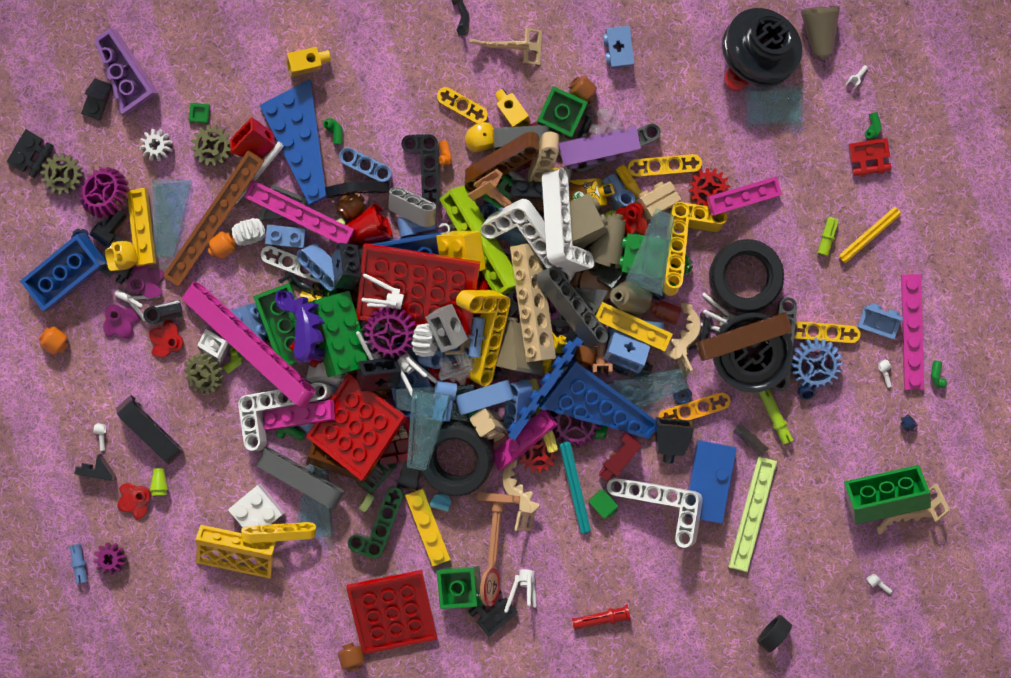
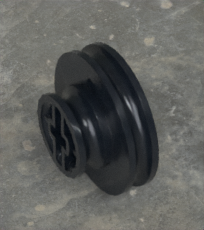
M751 8L739 13L727 27L722 38V51L728 66L737 76L753 85L768 87L784 82L797 68L802 58V42L795 27L784 16L765 8Z
M757 312L736 315L726 321L716 335L769 318L770 316ZM789 334L763 341V344L755 350L757 355L754 358L749 355L742 362L740 361L749 353L746 350L747 347H745L738 353L733 351L713 358L714 366L725 382L740 391L756 393L771 389L784 379L792 364L793 345ZM760 343L751 345V347L755 348Z

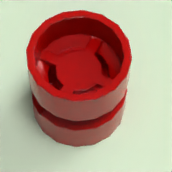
M731 68L726 71L723 78L726 88L733 92H739L749 84L737 76Z

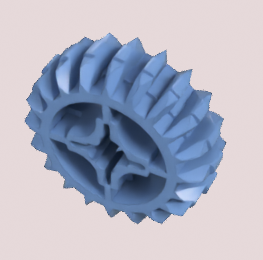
M814 338V343L812 344L807 339L808 345L806 346L800 343L802 349L795 348L794 351L798 355H793L794 362L791 364V367L794 368L791 370L792 374H797L795 380H801L800 384L802 386L807 382L810 383L809 388L814 384L816 390L819 389L820 384L823 388H826V382L832 385L831 379L837 380L839 378L835 373L842 372L841 368L838 367L843 365V362L839 360L842 356L840 353H837L838 348H832V342L826 344L825 339H822L819 343L818 339ZM814 350H822L821 352L819 351L816 355L808 354L809 352ZM827 354L832 359L830 369L824 364ZM803 359L809 364L806 374L801 370ZM819 361L821 366L814 367L812 362ZM821 372L825 374L821 377L813 378L816 373Z

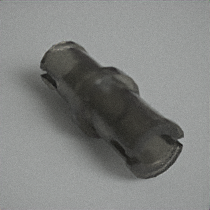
M739 423L732 431L745 442L747 447L750 446L760 457L769 450V447L763 444L757 438V435L755 433L752 434L742 423Z

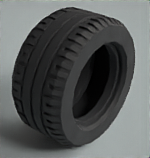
M752 239L738 240L723 247L713 259L709 272V284L716 299L728 309L741 313L756 312L771 305L780 294L784 284V268L781 259H779L777 253L770 246ZM745 254L759 259L766 268L767 273L766 284L762 291L750 298L740 297L733 293L726 281V271L730 262L737 256Z
M455 419L454 421L450 420L439 424L428 434L419 452V467L421 468L422 476H424V479L434 490H438L439 493L441 492L448 496L468 495V493L471 494L476 489L478 490L487 480L494 464V448L491 440L479 436L472 422H467L466 420ZM453 439L466 442L473 448L476 454V468L472 473L465 476H454L447 473L441 468L437 460L438 446L447 440Z

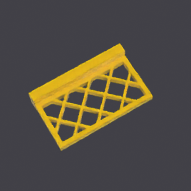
M200 525L195 544H197L196 563L271 579L276 541L246 543L242 541L241 533ZM216 550L219 555L216 556L212 551ZM206 554L210 557V559L203 558L201 556ZM235 554L238 559L235 560L231 555ZM225 558L229 562H223L221 559ZM254 558L257 563H252L249 559ZM244 562L247 565V567L242 566L239 563ZM263 566L267 571L260 570L258 567Z

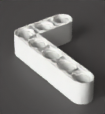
M560 168L543 173L542 187L546 250L549 262L552 265L572 272L593 268L594 258L589 251L572 245L569 186L566 171Z
M518 200L491 214L482 225L481 233L489 239L495 238L517 226L545 267L548 269L555 266L547 258L545 222L529 200ZM555 266L560 269L569 282L576 273Z
M312 383L311 385L316 390V393L308 403L330 399L333 395L331 385L327 383ZM323 386L325 393L323 396H320L319 389ZM279 389L245 395L240 398L238 406L243 442L248 450L260 451L266 447L267 439L264 430L263 411L297 406L289 398L285 403L283 401L284 394ZM269 396L270 404L267 406L265 399ZM251 399L252 407L249 409L247 403ZM252 418L255 420V426L253 428L250 426V421ZM255 437L258 440V444L256 447L253 445V439Z
M613 478L608 482L607 490L614 496L680 507L675 537L676 543L682 548L695 544L703 502L699 492L624 478ZM617 481L621 484L619 492L614 489V484ZM634 485H638L640 488L638 495H635L632 491ZM653 488H656L659 493L656 499L651 496ZM672 491L677 494L675 502H672L669 497ZM690 495H694L696 498V503L693 506L688 502ZM687 514H690L693 517V522L691 525L687 524L685 521V517ZM684 533L688 534L690 537V541L688 544L684 543L682 540V536Z

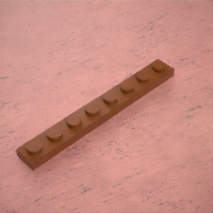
M250 150L246 152L163 274V277L178 287L180 286L264 163L263 159Z

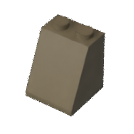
M590 193L570 202L572 245L581 249L608 232L606 229L608 222L604 214L600 215L598 211L601 208L596 197L592 198Z
M507 317L496 366L543 375L542 361L526 363L521 321L518 323V319Z

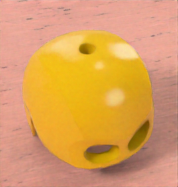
M481 122L468 129L464 137L468 150L476 153L493 148L494 127L490 123Z
M113 242L111 247L105 250L106 261L110 271L126 270L133 267L137 262L136 250L131 242Z

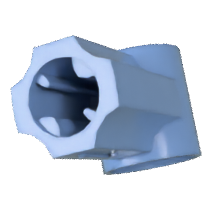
M616 173L602 180L603 185L612 183L614 186L615 194L609 196L613 200V207L616 211L635 202L634 194L626 190Z
M404 217L397 218L400 237L437 229L436 221L432 227H423Z
M436 382L433 419L450 421L452 403L455 400L457 391L456 383Z

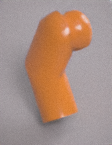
M448 140L440 141L441 156L438 159L439 164L449 166L452 163Z

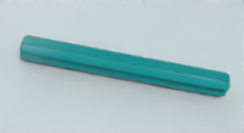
M563 442L559 447L580 533H588L591 531L571 443Z

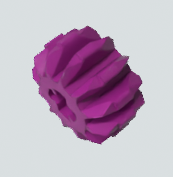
M110 542L105 543V547L100 545L98 547L99 551L94 553L99 558L93 560V562L100 564L97 566V570L103 567V574H107L109 570L110 575H114L115 570L120 572L122 570L121 566L126 565V562L121 559L126 558L127 555L120 554L124 548L121 547L117 550V543H114L112 547ZM112 555V561L108 562V556Z

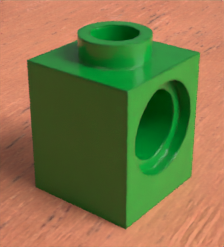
M603 488L588 500L604 519L607 516L611 518L618 511L616 509L618 504Z

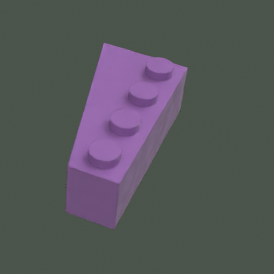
M109 28L94 39L102 62L106 67L108 79L113 86V92L118 100L121 114L129 115L159 94L116 29Z
M632 126L629 127L630 130L626 131L619 129L606 135L597 134L587 139L579 138L559 143L563 167L571 170L579 168V164L582 163L590 166L598 164V160L601 159L610 162L617 160V156L624 155L625 158L636 156V152H639L641 149L637 127Z

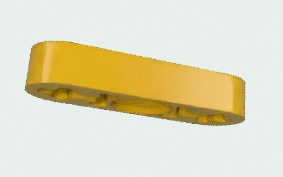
M443 87L438 91L437 99L440 104L476 124L487 120V110L479 104L448 87ZM448 91L449 96L453 99L455 95L458 96L453 107L450 106L452 101L448 99L442 101L441 93ZM461 100L468 103V108L465 111L457 109V103ZM471 105L475 106L473 108L474 111H483V119L479 118L476 120V115L470 113V116L466 115L470 111Z

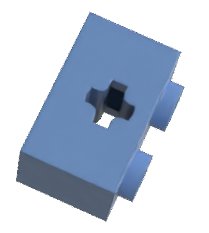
M630 25L607 28L606 34H603L604 46L608 45L609 52L605 53L606 64H610L611 69L634 66ZM616 43L623 46L620 52H617V49H613Z
M267 225L265 244L303 249L306 248L308 230Z
M614 332L609 340L603 360L640 373L645 366L650 346L640 340H633L624 334Z

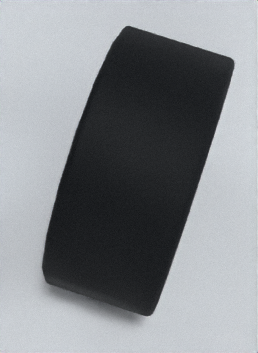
M778 615L761 632L757 643L767 652L773 651L787 637L792 629V624L782 615Z

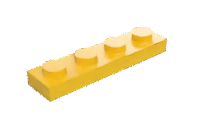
M148 189L130 190L127 194L129 196L128 206L132 241L137 255L135 266L156 264Z
M604 302L601 303L596 314V318L600 323L662 351L666 350L673 335Z
M424 489L406 494L405 497L432 566L451 560Z

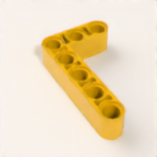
M678 202L673 206L668 219V245L662 280V290L666 295H676L683 283L688 228L718 232L723 228L727 220L726 212L711 216L708 206ZM676 212L681 213L683 216L677 215ZM694 215L700 216L701 219H697ZM674 229L679 230L681 233H676ZM672 247H677L680 251H676ZM670 264H674V265H676L678 268L675 269V268L671 267ZM669 282H674L676 286H671Z
M463 290L456 298L457 305L471 313H481L480 317L486 318L483 331L485 339L482 340L481 357H471L467 376L469 380L486 387L493 380L510 308V298L494 290Z

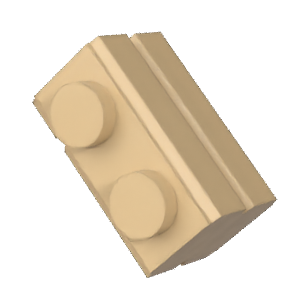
M661 181L652 187L653 191L645 190L637 195L639 199L634 203H639L643 207V217L646 221L671 208L676 203L681 202L680 196L670 181L665 184Z
M483 408L470 418L479 436L497 441L505 436L504 433L508 430L505 423L501 421L502 418L499 413Z

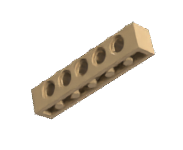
M530 244L512 246L510 250L526 363L556 359L547 295L540 288L536 280L537 274L543 271L542 261Z

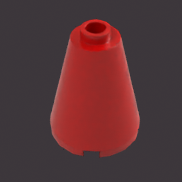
M372 204L346 224V226L355 230L349 244L359 246L365 243L369 244L392 238L390 222L387 216L384 217L381 214L384 210L379 204Z

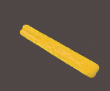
M894 207L839 255L841 261L847 263L901 215L900 210Z

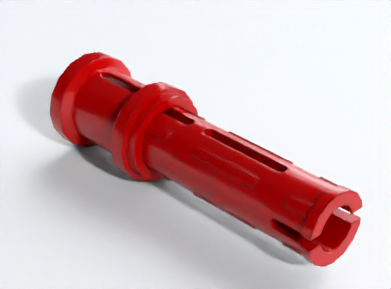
M628 604L622 608H609L607 612L572 618L574 630L606 623L615 625L616 622L631 621Z

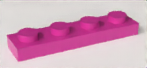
M776 176L706 198L712 216L780 196L782 192Z
M326 400L309 403L304 408L291 406L264 411V430L271 431L335 420L334 401Z
M542 410L530 420L515 441L509 438L494 451V463L499 470L503 471L558 425L549 410Z

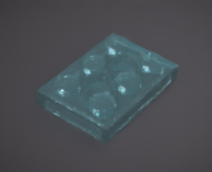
M803 86L745 87L746 127L804 125Z

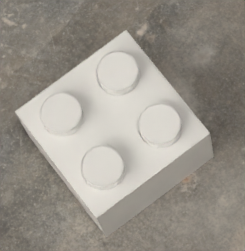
M261 483L228 509L242 527L271 525L285 513Z

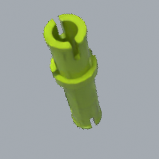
M770 389L759 392L758 394L774 425L772 427L777 431L782 445L793 441L794 439L786 426L788 423L786 420L784 421Z

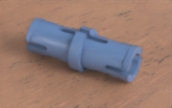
M473 317L472 333L469 334L471 341L468 356L481 357L482 340L485 339L483 331L486 318Z
M81 543L70 545L71 567L74 569L76 584L87 582L86 560L83 559Z

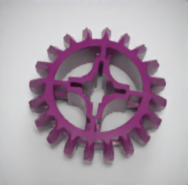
M100 167L99 171L93 170V175L87 174L88 179L82 180L84 186L79 187L82 192L78 194L81 198L79 202L83 205L84 210L98 218L103 216L109 218L110 214L115 215L116 210L121 211V205H126L124 200L129 198L126 193L130 191L129 183L125 176L118 170L106 167V169Z
M387 306L385 312L381 307L379 313L374 311L372 313L373 317L368 318L367 321L370 324H366L365 328L369 331H366L364 336L370 337L366 340V343H373L370 349L374 350L377 348V355L384 352L383 357L386 358L389 353L390 357L394 359L396 354L402 357L403 352L407 354L409 348L413 347L412 337L416 328L411 327L416 323L415 321L409 322L412 316L408 315L405 317L406 311L404 309L399 313L398 309L394 308L392 311ZM382 319H386V326L376 330L377 323ZM394 319L399 321L403 327L397 326ZM389 328L395 332L393 336L387 333ZM406 335L405 341L395 346L396 337ZM379 338L385 339L387 341V345L382 343L379 340Z
M562 414L552 415L558 424L556 429H553V433L559 432L556 439L559 440L563 437L564 439L561 443L568 440L571 443V447L573 442H576V448H579V442L581 441L584 446H587L585 440L589 439L590 442H593L594 440L590 436L592 434L594 436L597 435L594 432L595 428L601 429V426L592 423L590 430L587 431L583 426V420L579 422L581 423V430L576 425L571 426V417L566 415L569 423L561 430L560 417ZM573 429H577L584 436L572 438L566 434Z

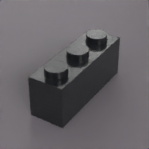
M512 180L510 201L514 203L521 199H527L537 211L544 212L542 182ZM568 184V186H569V201H570V184Z

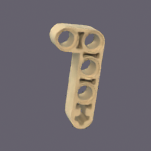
M545 132L541 136L539 155L532 159L527 181L542 182L543 173L552 171L559 152L558 134Z

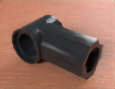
M116 210L115 215L110 214L109 218L104 217L101 222L99 221L89 235L105 247L113 239L115 231L127 216L121 211Z
M178 300L148 307L144 310L143 317L146 322L157 324L183 317V311ZM151 310H156L158 313V317L154 321H151L148 317Z

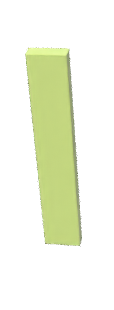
M760 456L757 458L728 565L729 568L748 572L777 461Z

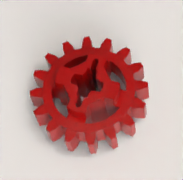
M706 168L705 173L699 170V177L696 175L692 177L695 182H689L693 189L688 190V192L694 194L690 199H696V205L701 203L703 204L702 206H707L708 202L701 199L698 194L708 197L720 191L725 192L726 189L730 188V185L725 184L728 177L722 178L723 172L717 174L716 168L712 172H710L709 168ZM704 177V184L697 187L699 180ZM712 177L717 178L721 184L714 182ZM708 184H710L711 187L716 188L715 190L711 191V194H709V191L701 189L706 188Z
M544 438L540 439L542 440L540 444H534L528 449L530 450L528 459L525 457V453L521 455L522 459L519 462L526 463L525 469L530 466L531 472H534L535 468L538 469L539 473H541L542 468L548 471L547 465L554 466L555 464L552 459H558L554 452L550 454V457L545 453L546 444ZM544 445L541 450L542 456L537 455L533 458V449L541 448ZM536 460H542L545 462L540 465L533 464Z

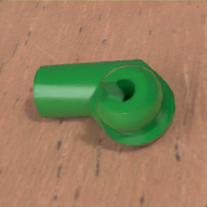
M878 112L869 114L871 125L865 131V138L868 140L877 138L882 130Z

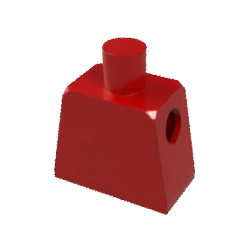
M253 117L230 139L231 153L244 157L246 152L250 150L263 159L275 146L273 132Z

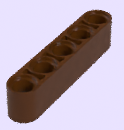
M526 132L469 166L465 170V189L470 192L477 189L474 183L496 169L503 173L501 176L503 177L539 155V135L535 132Z
M787 312L698 341L696 346L701 361H705L787 334L793 330Z

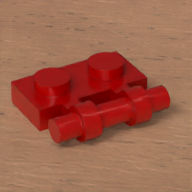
M888 138L848 144L851 163L859 162V168L852 169L853 176L860 175L861 177H866L867 174L878 173L879 175L892 170L891 163L884 164L883 158L890 157ZM876 160V165L867 167L866 161Z

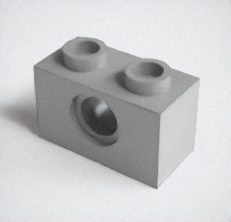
M452 304L438 308L425 317L441 353L455 349L468 340Z

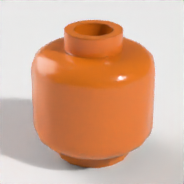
M221 231L212 237L207 249L213 258L216 256L222 260L236 251L237 243L230 232Z
M47 327L38 338L40 340V347L52 355L58 352L63 353L68 346V343H66L67 335L56 327Z

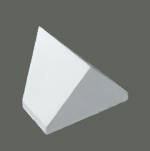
M205 329L197 346L202 349L203 353H207L208 358L214 356L213 361H219L217 366L220 368L231 345L222 336Z

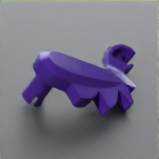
M278 290L275 295L278 307L282 310L290 311L296 316L295 359L302 363H309L312 359L317 361L323 360L324 357L318 355H325L324 350L315 348L317 344L323 342L322 333L317 327L325 324L320 316L313 313L319 307V304L308 303L307 297H300L295 300L292 292Z

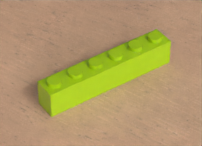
M465 186L450 189L439 200L457 231H480L486 267L481 272L491 289L503 295L511 293L516 289L513 266L496 237L489 239L482 235L481 227L486 221L475 201L468 197L469 191L465 189Z

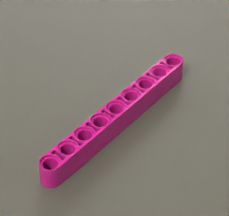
M192 282L182 297L183 301L294 404L304 408L316 393L314 387L203 285Z

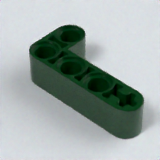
M392 486L387 490L370 537L361 533L353 534L348 540L350 550L373 559L381 556L404 496L403 490L400 487ZM394 490L398 491L397 495H399L400 498L397 497L394 500V505L386 504V501L389 503L391 502L392 495H390V492L393 493ZM385 508H390L393 511L391 518H386L383 515ZM377 527H385L387 531L386 535H378L376 531ZM356 537L361 539L362 546H353L352 539ZM372 544L378 545L380 552L373 554L370 551V546Z

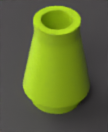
M164 468L153 469L150 486L151 496H167L169 489Z

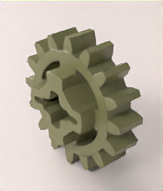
M207 125V130L200 127L201 133H194L197 138L196 140H191L195 144V146L191 147V150L196 151L193 156L195 158L200 157L199 163L206 161V166H209L212 162L213 166L216 167L218 161L224 164L223 158H230L227 152H231V148H229L230 141L227 140L230 134L224 135L225 129L223 128L218 131L217 125H214L213 129H211L210 125ZM209 133H216L220 136L213 138L209 135ZM203 139V145L200 147V141ZM209 142L216 143L214 150L208 148L210 146ZM224 144V149H223V152L221 153V152H220L221 145ZM210 153L215 158H206L204 155Z
M61 153L60 157L57 154H53V160L47 158L49 163L42 164L45 171H40V174L45 175V177L41 181L47 182L45 188L49 189L52 187V193H56L58 190L59 195H63L64 191L67 194H71V188L77 190L76 183L82 184L78 179L79 177H84L83 174L79 173L83 168L82 166H77L79 162L77 159L72 161L73 156L68 155L66 158L64 153ZM61 161L68 162L64 166H60L58 164V162ZM60 170L65 171V172L63 173V174H64V178L59 177V176L61 175V174L59 173ZM63 182L67 186L58 187L56 185Z
M198 353L189 358V361L185 363L188 368L184 370L188 374L185 379L190 380L189 386L194 385L195 392L200 390L201 394L207 393V395L218 390L219 386L223 384L221 379L224 378V375L220 374L223 368H218L217 366L219 361L214 362V356L208 358L207 353L203 355Z

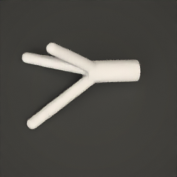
M117 289L115 296L130 303L141 319L145 321L143 313L138 308H142L143 305L136 300L153 298H147L144 295L131 296Z

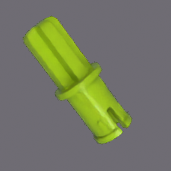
M828 217L824 232L820 235L822 238L817 253L829 256L832 242L836 239L834 236L839 222L838 219Z

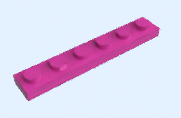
M254 180L251 181L244 195L245 198L337 243L349 244L355 232L354 229Z
M921 274L901 275L902 317L904 318L902 321L904 390L924 389Z

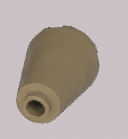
M840 6L801 9V16L813 55H816L818 59L829 58V54H833Z
M612 213V215H607L606 217L608 222L606 229L608 232L592 242L586 251L592 254L594 262L609 267L613 263L616 264L615 268H619L620 257H623L622 241L625 237L626 221L623 220L622 215Z
M638 278L625 280L616 286L610 294L613 304L619 310L632 316H640L646 313L652 304L653 292L650 286L644 280Z

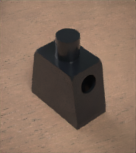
M655 418V445L657 452L663 454V462L673 463L675 455H685L694 432L691 420Z

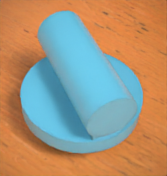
M435 494L433 500H431L430 507L449 512L452 501L446 494Z

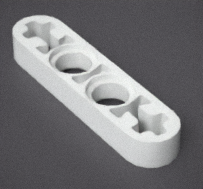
M272 246L262 249L261 258L264 262L319 282L317 279L312 278L310 273L303 274L300 271L301 264L296 255ZM272 249V253L277 256L281 252L279 264L275 263L277 259L270 258L267 260L265 252H269ZM286 256H290L293 259V264L290 267H285L282 263L283 258Z

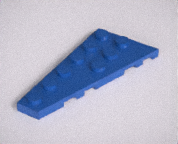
M311 79L259 105L277 142L284 145L282 152L310 206L327 198Z
M577 337L572 342L569 340L562 349L563 356L561 358L558 356L551 365L552 372L550 374L547 372L540 381L542 387L539 391L534 390L529 397L531 403L528 407L523 406L518 413V416H520L518 422H512L508 428V438L515 441L530 419V416L538 408L541 400L547 395L563 372L564 367L574 356L576 349L584 341Z
M575 360L571 362L539 404L540 409L551 410L558 414L569 415L576 419L608 426L616 430L619 429L648 439L655 431V419Z

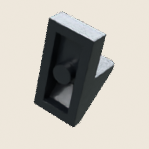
M94 78L85 91L87 98L81 114L101 120L112 84Z
M102 454L97 455L95 468H93V464L82 463L81 466L75 467L74 474L109 481L116 480L115 473Z

